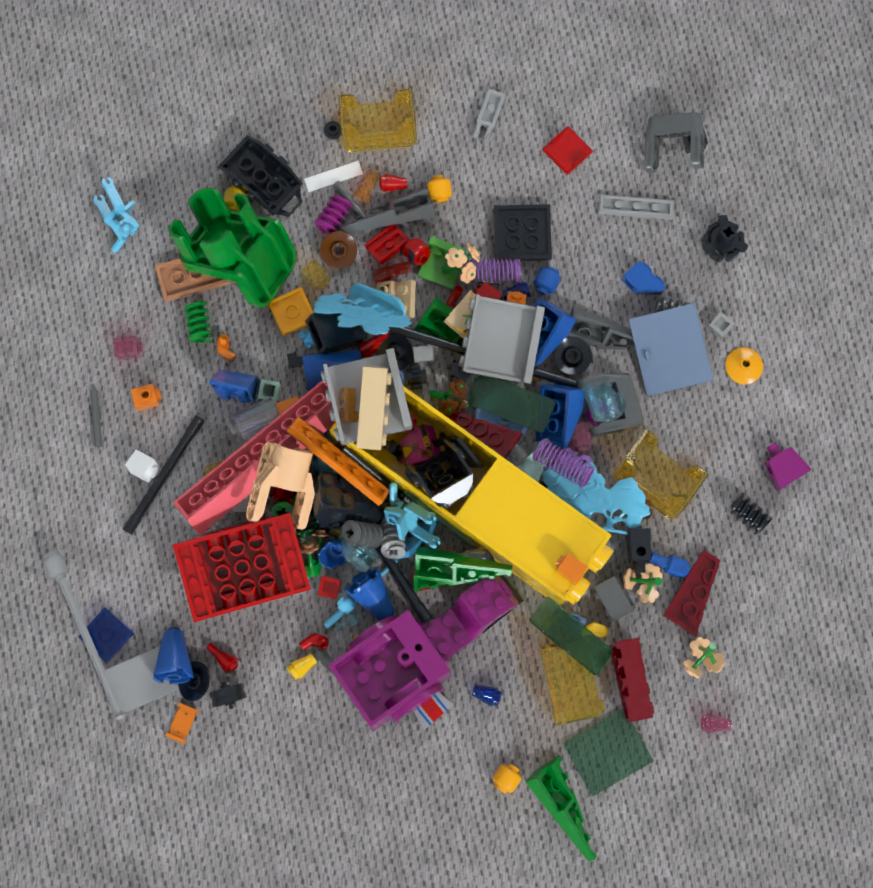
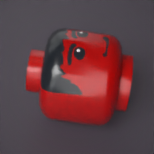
M410 239L404 244L403 255L413 266H420L428 261L431 251L421 239Z

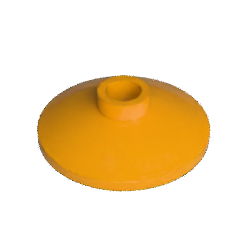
M740 347L733 350L727 356L725 369L728 376L736 383L750 384L755 382L762 374L763 362L760 355L753 349ZM743 361L748 362L749 366L744 367Z

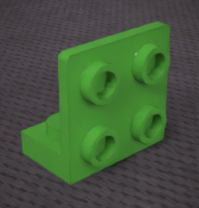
M431 236L429 241L431 254L428 261L421 266L418 277L448 289H453L460 271L442 272V266L447 265L448 261L445 255L449 253L450 248L463 250V255L465 256L467 250Z

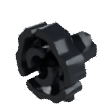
M719 215L718 222L709 225L702 238L704 252L717 262H722L725 255L718 254L715 250L722 253L735 250L734 253L727 255L725 258L727 262H730L737 257L739 252L745 253L748 245L744 242V233L742 231L737 233L739 226L728 221L727 215ZM712 230H714V231L712 232L711 238H710V239H711V243H709V241H708V235H709V233H710Z

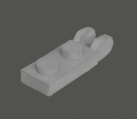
M488 89L476 122L474 138L479 136L481 126L488 128L484 135V141H489L504 104L506 94Z

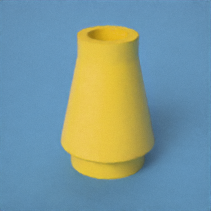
M310 653L305 657L290 662L287 670L294 680L301 679L317 661Z

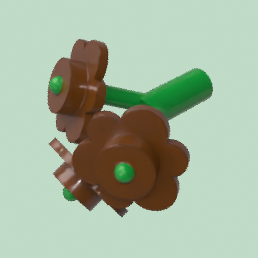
M453 378L452 382L449 383L450 390L445 393L435 390L430 391V397L442 400L438 404V411L446 417L456 413L459 405L458 412L460 413L469 406V400L466 399L467 394H465L467 388L462 379ZM448 395L458 396L462 401L448 397Z

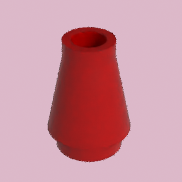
M386 173L385 175H380V190L389 192L407 189V178Z

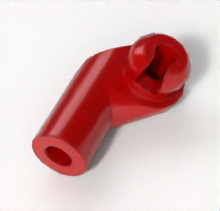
M455 286L446 302V305L453 310L464 291L461 286Z
M316 633L299 642L304 651L312 645L320 649H325L329 645L328 638Z

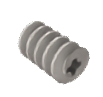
M384 517L380 524L383 529L381 553L390 559L402 558L406 553L405 538L400 540L396 525L387 523Z

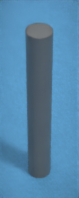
M335 182L333 186L344 199L353 205L351 209L355 214L365 218L366 214L341 182Z
M90 390L95 447H102L98 390Z

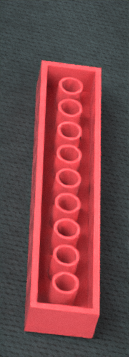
M321 381L173 502L199 535L207 531L215 522L223 518L226 513L251 494L254 480L257 477L262 449L266 442H276L289 449L297 447L301 449L306 448L287 432L298 416L321 435L331 429L336 421L331 419L329 410L333 409L332 402H327L325 390H329L327 382L323 383Z

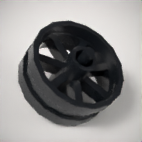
M225 681L222 682L223 686L220 687L221 689L208 693L212 701V708L225 705L229 706V709H233V704L236 701L247 698L243 683L230 686Z

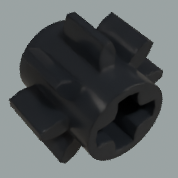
M420 365L411 366V371H407L408 385H413V390L422 389V384H427L426 369L421 370Z

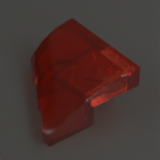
M410 261L373 269L375 284L391 281L393 276L412 273Z

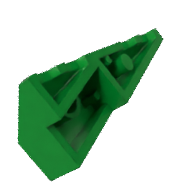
M559 755L535 770L525 783L588 861L595 860L597 854L593 853L589 846L588 840L591 837L588 833L585 834L581 824L584 822V818L575 793L571 792L568 788L566 780L569 777L567 773L562 771L559 762L563 760Z

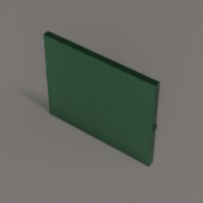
M623 709L563 743L576 766V771L581 775L592 796L654 762L633 723H626Z

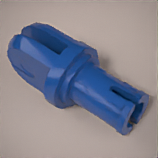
M654 551L651 552V560L648 563L662 567L665 573L677 578H683L689 574L690 565L686 560L674 555L666 557Z

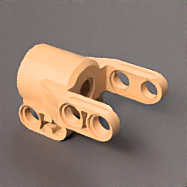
M266 442L264 444L257 469V477L254 480L247 506V520L257 522L263 516L270 486L297 492L291 518L295 529H305L315 496L312 475L309 473L313 456L312 452L299 447L289 449L276 442Z

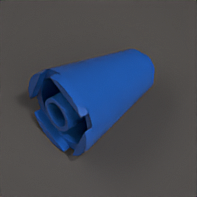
M374 567V570L367 568L351 579L353 583L350 586L348 584L345 586L347 594L378 621L394 616L395 609L377 567Z
M170 627L163 633L153 679L158 683L169 680L170 684H182L189 682L190 677L193 678L192 665L183 631L178 627Z

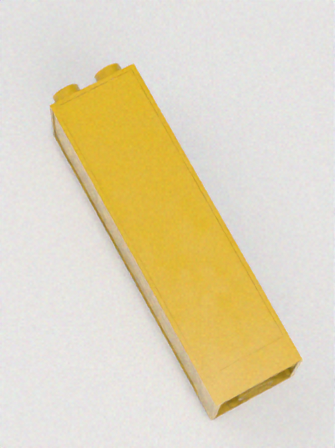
M404 386L403 389L409 413L414 414V419L417 420L414 430L420 425L426 424L434 427L437 439L440 437L438 435L440 432H444L447 436L460 437L484 465L482 468L469 467L473 473V489L471 494L454 501L450 507H439L430 497L425 495L420 486L416 487L413 481H410L405 473V464H400L396 457L389 453L384 446H382L381 450L357 448V442L346 444L347 447L391 483L396 482L397 488L416 504L429 512L435 513L437 519L477 548L489 551L498 563L512 565V573L557 606L566 600L574 605L575 602L580 600L591 584L582 576L578 584L574 585L555 571L558 567L555 566V563L561 555L565 557L569 553L596 573L598 570H601L614 552L612 548L606 545L612 536ZM335 422L329 431L334 444L341 448L343 445L340 440L336 441L334 429L337 428ZM401 431L388 434L387 440L390 442L393 439L401 446V439L409 433ZM444 445L440 447L441 452L445 450Z

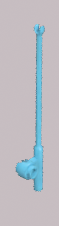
M387 566L380 572L382 577L389 571ZM342 597L336 603L339 606L338 610L323 625L329 629L345 613L347 615L356 608L354 605L357 602L352 597Z

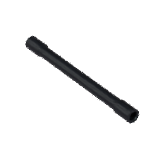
M196 415L194 416L185 434L153 484L124 525V531L133 535L145 512L193 437L197 435L205 421Z
M380 544L375 549L412 604L421 622H427L432 618V615L424 603L421 602L395 560L387 558L381 553Z

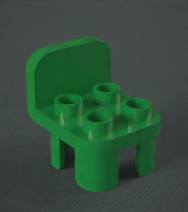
M203 188L196 191L188 201V205L198 222L193 232L189 236L182 222L177 219L172 221L168 229L170 236L179 249L178 256L183 266L191 272L234 281L239 286L248 304L262 308L268 306L294 269L296 263V251L283 224L276 219L257 216L247 196L244 194L236 193L234 196V200L240 210L238 212L228 209L217 189Z

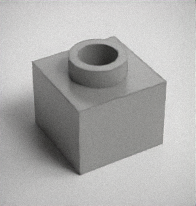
M427 343L417 344V347H413L415 366L434 364L432 345L428 346Z

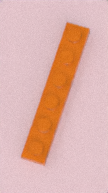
M299 416L293 421L287 430L293 438L298 440L378 506L383 503L390 491L388 488L342 453Z

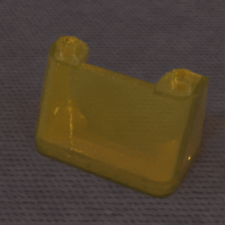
M412 88L397 91L394 95V102L358 105L357 98L354 95H338L342 141L346 151L361 152L411 147L417 142Z
M646 428L616 468L613 475L616 481L632 477L638 484V488L645 494L646 499L651 501V507L669 519H676L691 502L709 474L699 466H690L686 470L656 448L659 439Z
M586 638L539 647L540 657L544 660L543 667L549 688L551 707L555 711L553 712L554 725L559 726L602 716L605 707L603 700H599L590 658V653H592L591 642H587Z

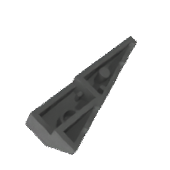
M422 182V187L414 191L412 189L407 190L406 195L397 198L393 197L370 209V214L366 215L365 218L359 215L355 217L356 221L341 224L342 231L352 233L435 217L436 211L433 201L429 197L427 182Z
M573 305L569 314L577 320L566 338H580L589 346H595L596 349L625 350L626 347H635L631 329Z

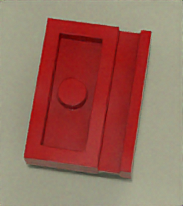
M393 224L365 243L364 246L379 264L383 265L404 248V244L409 238Z

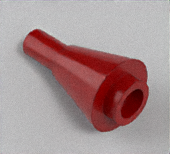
M389 333L379 334L360 342L359 350L361 355L367 358L373 357L382 342L390 336Z
M274 487L271 493L273 501H286L292 504L291 498L295 496L290 490Z
M212 643L206 647L215 656L225 674L233 673L239 666V658L219 650Z

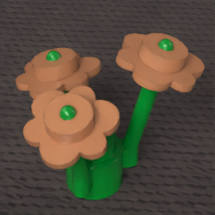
M322 528L315 529V533L309 534L310 536H317L318 542L306 540L299 544L301 553L307 554L308 557L304 561L307 577L320 575L319 568H322V564L318 560V553L322 547V537L331 536ZM315 550H317V561L315 558H312L311 554Z

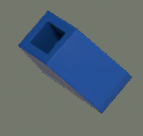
M641 261L627 271L621 279L635 294L661 295L666 288L664 281L660 277H656L649 265L643 264Z

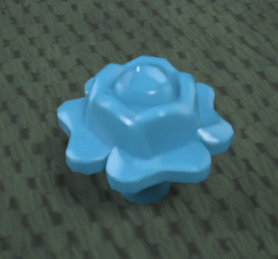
M308 328L305 331H300L299 338L304 340V346L311 348L314 342Z

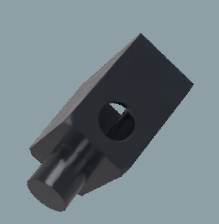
M650 528L629 529L626 531L628 535L626 534L628 562H634V573H646L645 562L651 560ZM637 549H639L642 552L641 556L637 555Z

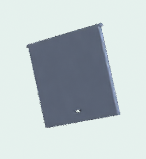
M692 301V304L629 319L647 396L708 381L714 382L695 301Z

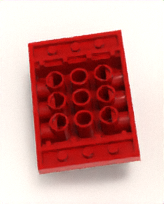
M290 512L274 517H262L257 522L248 520L222 527L172 545L194 622L311 590Z

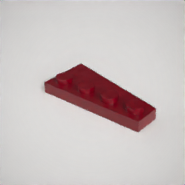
M460 412L452 413L447 417L505 459L523 435L520 431H514L501 425L498 426L482 419L479 420Z
M705 550L699 555L662 615L694 637H697L699 625L702 621L704 609L720 563L719 559Z

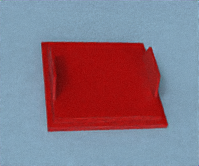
M569 126L542 149L566 175L593 152Z

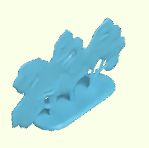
M355 283L351 286L349 291L350 299H346L344 294L336 293L333 295H321L318 298L319 300L314 303L315 313H341L342 315L337 317L338 321H340L338 322V327L351 328L362 325L363 330L372 335L387 334L390 330L389 327L404 328L412 324V322H409L410 318L406 316L405 307L399 298L360 283Z
M590 462L586 465L587 467L589 464H591V466L593 465L595 467L593 462ZM595 467L591 479L584 488H581L579 484L576 485L575 482L572 483L571 480L564 479V476H560L556 471L553 472L552 469L549 470L547 468L542 473L544 483L548 486L547 489L591 520V515L595 512L605 515L607 523L604 527H601L605 531L628 535L626 531L615 530L613 525L623 521L630 529H636L641 525L642 518L650 515L649 506L645 504L646 496L638 488V484L632 477L619 480L612 488L607 489L604 487L605 479L601 474H597ZM582 474L578 478L577 483L580 481ZM607 510L610 512L609 516L606 514ZM616 510H622L618 518L614 516V519H612V515ZM627 514V518L622 519V516Z

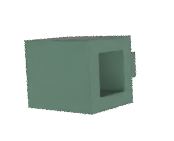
M258 379L255 398L261 399L258 412L268 414L270 400L277 402L280 382Z

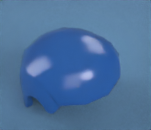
M327 540L319 550L318 560L322 566L328 569H333L338 565L342 567L349 558V548L341 540Z

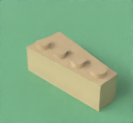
M363 366L357 448L381 450L382 446H386L387 434L383 433L384 425H388V413H385L386 405H389L390 393H387V387L391 385L392 373H389V368Z

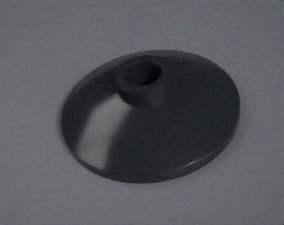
M390 333V336L378 348V355L386 354V350L394 348L398 368L403 370L413 360L412 344L405 336ZM397 347L400 349V352H401V353H398V352H397V350H396Z
M577 337L564 339L554 351L556 366L562 372L569 375H577L584 372L592 360V352L589 345ZM574 354L576 359L570 360L569 355Z
M194 661L191 662L193 678L190 677L189 682L179 684L181 695L188 701L201 699L207 692L210 683V674L206 665L202 662Z

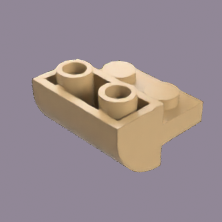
M391 280L377 283V290L394 295L401 300L407 317L410 319L415 317L416 281L394 282Z

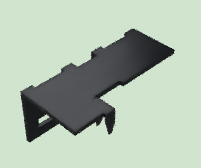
M296 351L287 354L289 369L302 367V356L297 357Z

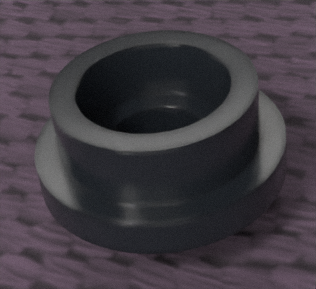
M330 121L324 126V134L328 139H338L342 134V127L338 122ZM334 127L336 131L331 132L330 128Z
M393 439L390 442L386 440L384 448L396 457L398 453L402 452L399 449L401 446Z

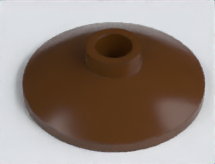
M335 231L323 239L320 254L328 266L335 269H343L354 262L357 256V244L348 233ZM336 246L340 247L339 253H335L334 251Z

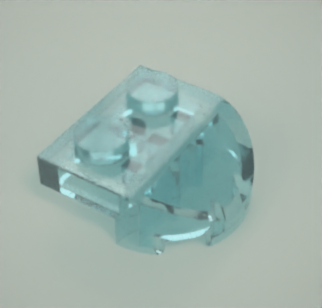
M604 382L601 386L586 384L582 388L594 422L611 423L623 415V411L626 409V402L622 393H616L611 388L613 385L609 382Z
M344 538L342 539V554L348 562L353 564L356 570L366 573L378 560L379 555L367 547L349 545Z

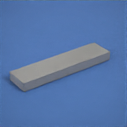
M604 194L599 196L598 214L673 219L674 200Z

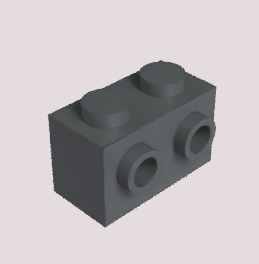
M617 573L594 586L596 598L603 602L606 616L608 618L611 617L613 621L635 610L636 606Z

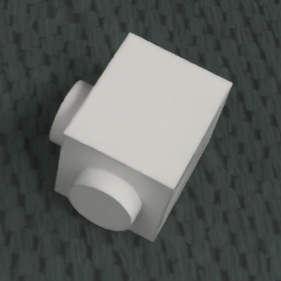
M138 450L134 451L125 464L131 474L148 483L157 475L160 468L153 458Z

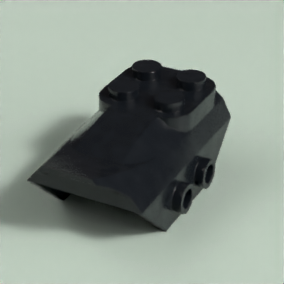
M247 135L217 168L231 179L230 182L237 189L242 188L249 200L258 202L271 215L289 217L303 202L301 198V186L303 183L287 165V160L282 156L278 157L274 154V150L267 143L264 145L261 141Z
M443 439L445 450L415 468L407 461L404 464L406 468L405 473L410 481L412 480L416 487L420 486L437 506L447 508L454 501L471 494L473 489V473L464 459L466 458L461 449H457L454 443Z
M321 472L319 475L311 474L315 492L313 500L314 515L321 527H327L331 530L342 529L343 524L348 520L381 524L385 516L384 509L392 507L389 501L390 491L383 503L378 506L338 473Z

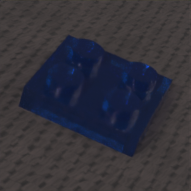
M106 607L87 626L99 657L106 663H109L135 634ZM80 634L78 638L83 641L82 636Z

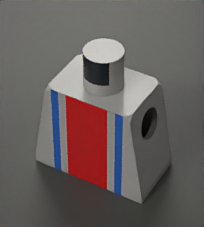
M437 692L424 705L418 707L414 713L425 730L454 705L440 692Z

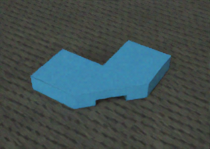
M433 519L432 524H426L425 521L417 523L419 527L434 534L437 523ZM414 535L411 538L405 539L406 553L402 558L413 556L417 552V548L424 541Z

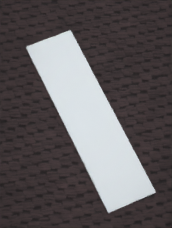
M359 161L305 178L304 180L308 191L311 192L332 185L337 181L341 182L362 175L363 172Z

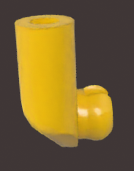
M592 622L581 628L580 636L585 638L592 634L598 637H605L608 634V628L605 625Z

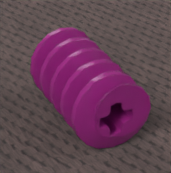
M332 195L331 201H328L326 204L327 207L322 209L323 213L318 215L319 219L314 221L318 230L326 236L330 234V231H337L334 224L337 226L341 225L338 219H345L342 213H349L346 207H353L343 197Z

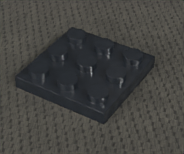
M550 204L494 205L495 261L496 259L499 261L501 259L503 261L505 259L507 261L509 259L512 261L513 259H520V261L552 260Z

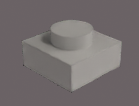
M720 311L708 325V328L722 339L735 323Z

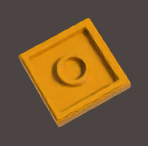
M302 287L273 299L269 304L283 337L306 327V319L314 313Z

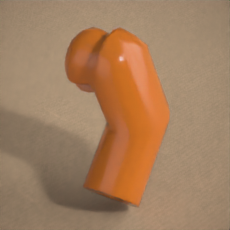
M221 334L217 338V352L232 362L236 358V354L229 350L228 335Z

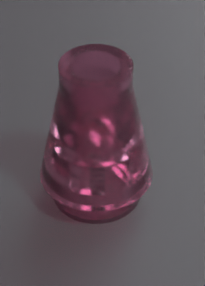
M711 714L703 715L701 718V730L707 734L731 731V719Z

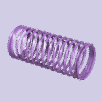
M467 259V262L463 264V267H466V264L469 262V259ZM473 259L470 261L477 267V281L480 279L481 264V281H484L485 266L486 282H488V268L490 271V282H492L494 267V282L496 283L498 264V282L500 283L502 264L503 283L505 282V266L507 270V283L509 282L510 266L511 282L513 283L515 264V282H520V259H513V262L511 259L509 261L505 259L504 262L501 259L500 265L498 259H496V263L494 259H492V262L488 259L487 263L486 259H484L483 265L481 259L479 265L476 259L475 263Z
M546 439L539 443L532 457L534 461L545 465L549 470L552 469L553 472L556 471L560 476H564V479L567 478L568 481L571 480L572 483L579 484L581 488L587 485L595 470L593 465L589 464L586 467L587 462L583 464V460L580 462L579 458L575 460L576 456L571 458V453L569 455L568 451L564 453V449L560 451V447L557 448V445L553 446V442L549 444V440ZM579 471V473H578L576 479L573 481L574 476H575V475L577 474V472ZM582 474L580 481L577 483L578 478Z

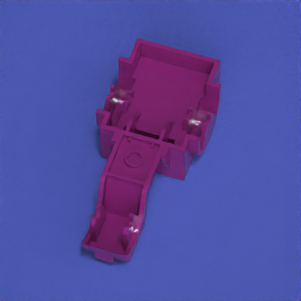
M496 576L495 579L483 578L463 592L449 610L427 625L422 622H416L409 610L396 619L394 616H390L377 622L357 636L346 647V653L328 666L372 732L391 719L397 725L404 715L416 711L418 707L424 705L435 693H443L445 691L441 684L451 677V670L447 666L451 662L449 658L477 639L490 624L517 607L519 603L500 576ZM417 644L422 645L421 651L415 650Z

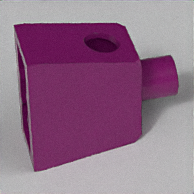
M775 442L766 448L772 458L764 464L776 491L812 470L792 447L781 451Z

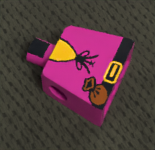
M422 424L401 439L400 443L403 451L396 455L397 461L400 464L407 461L411 466L416 467L441 453L440 447L436 448L432 443L434 439H437L434 427Z

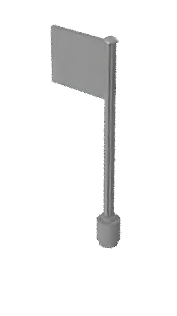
M59 551L46 554L44 556V565L50 579H55L59 582L116 716L114 719L121 720L126 716L127 712L179 690L178 685L170 684L169 680L158 683L153 679L160 646L109 669H104L66 580V574L69 572L63 555L59 554Z

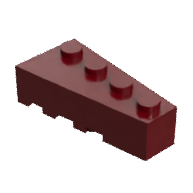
M639 637L614 642L609 647L626 723L653 718L654 706L649 698L650 688L646 681Z

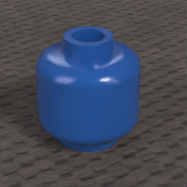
M550 266L540 268L533 280V284L537 288L536 291L542 295L553 294L561 281L559 271Z

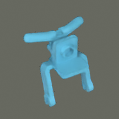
M108 177L107 180L102 179L101 185L113 204L114 210L110 211L103 195H99L98 199L100 201L97 200V196H94L93 203L100 211L104 219L103 221L118 236V239L111 247V250L116 253L125 243L129 235L133 236L136 233L139 224L135 218L129 215L136 202L132 200L124 206L113 184V180Z
M390 483L389 501L392 507L384 509L386 522L396 525L400 540H404L409 531L412 535L429 544L431 548H436L435 542L438 545L441 544L440 538L419 527L416 522L420 518L426 524H432V519L436 520L435 513L425 510L414 502L407 504L397 499V483Z

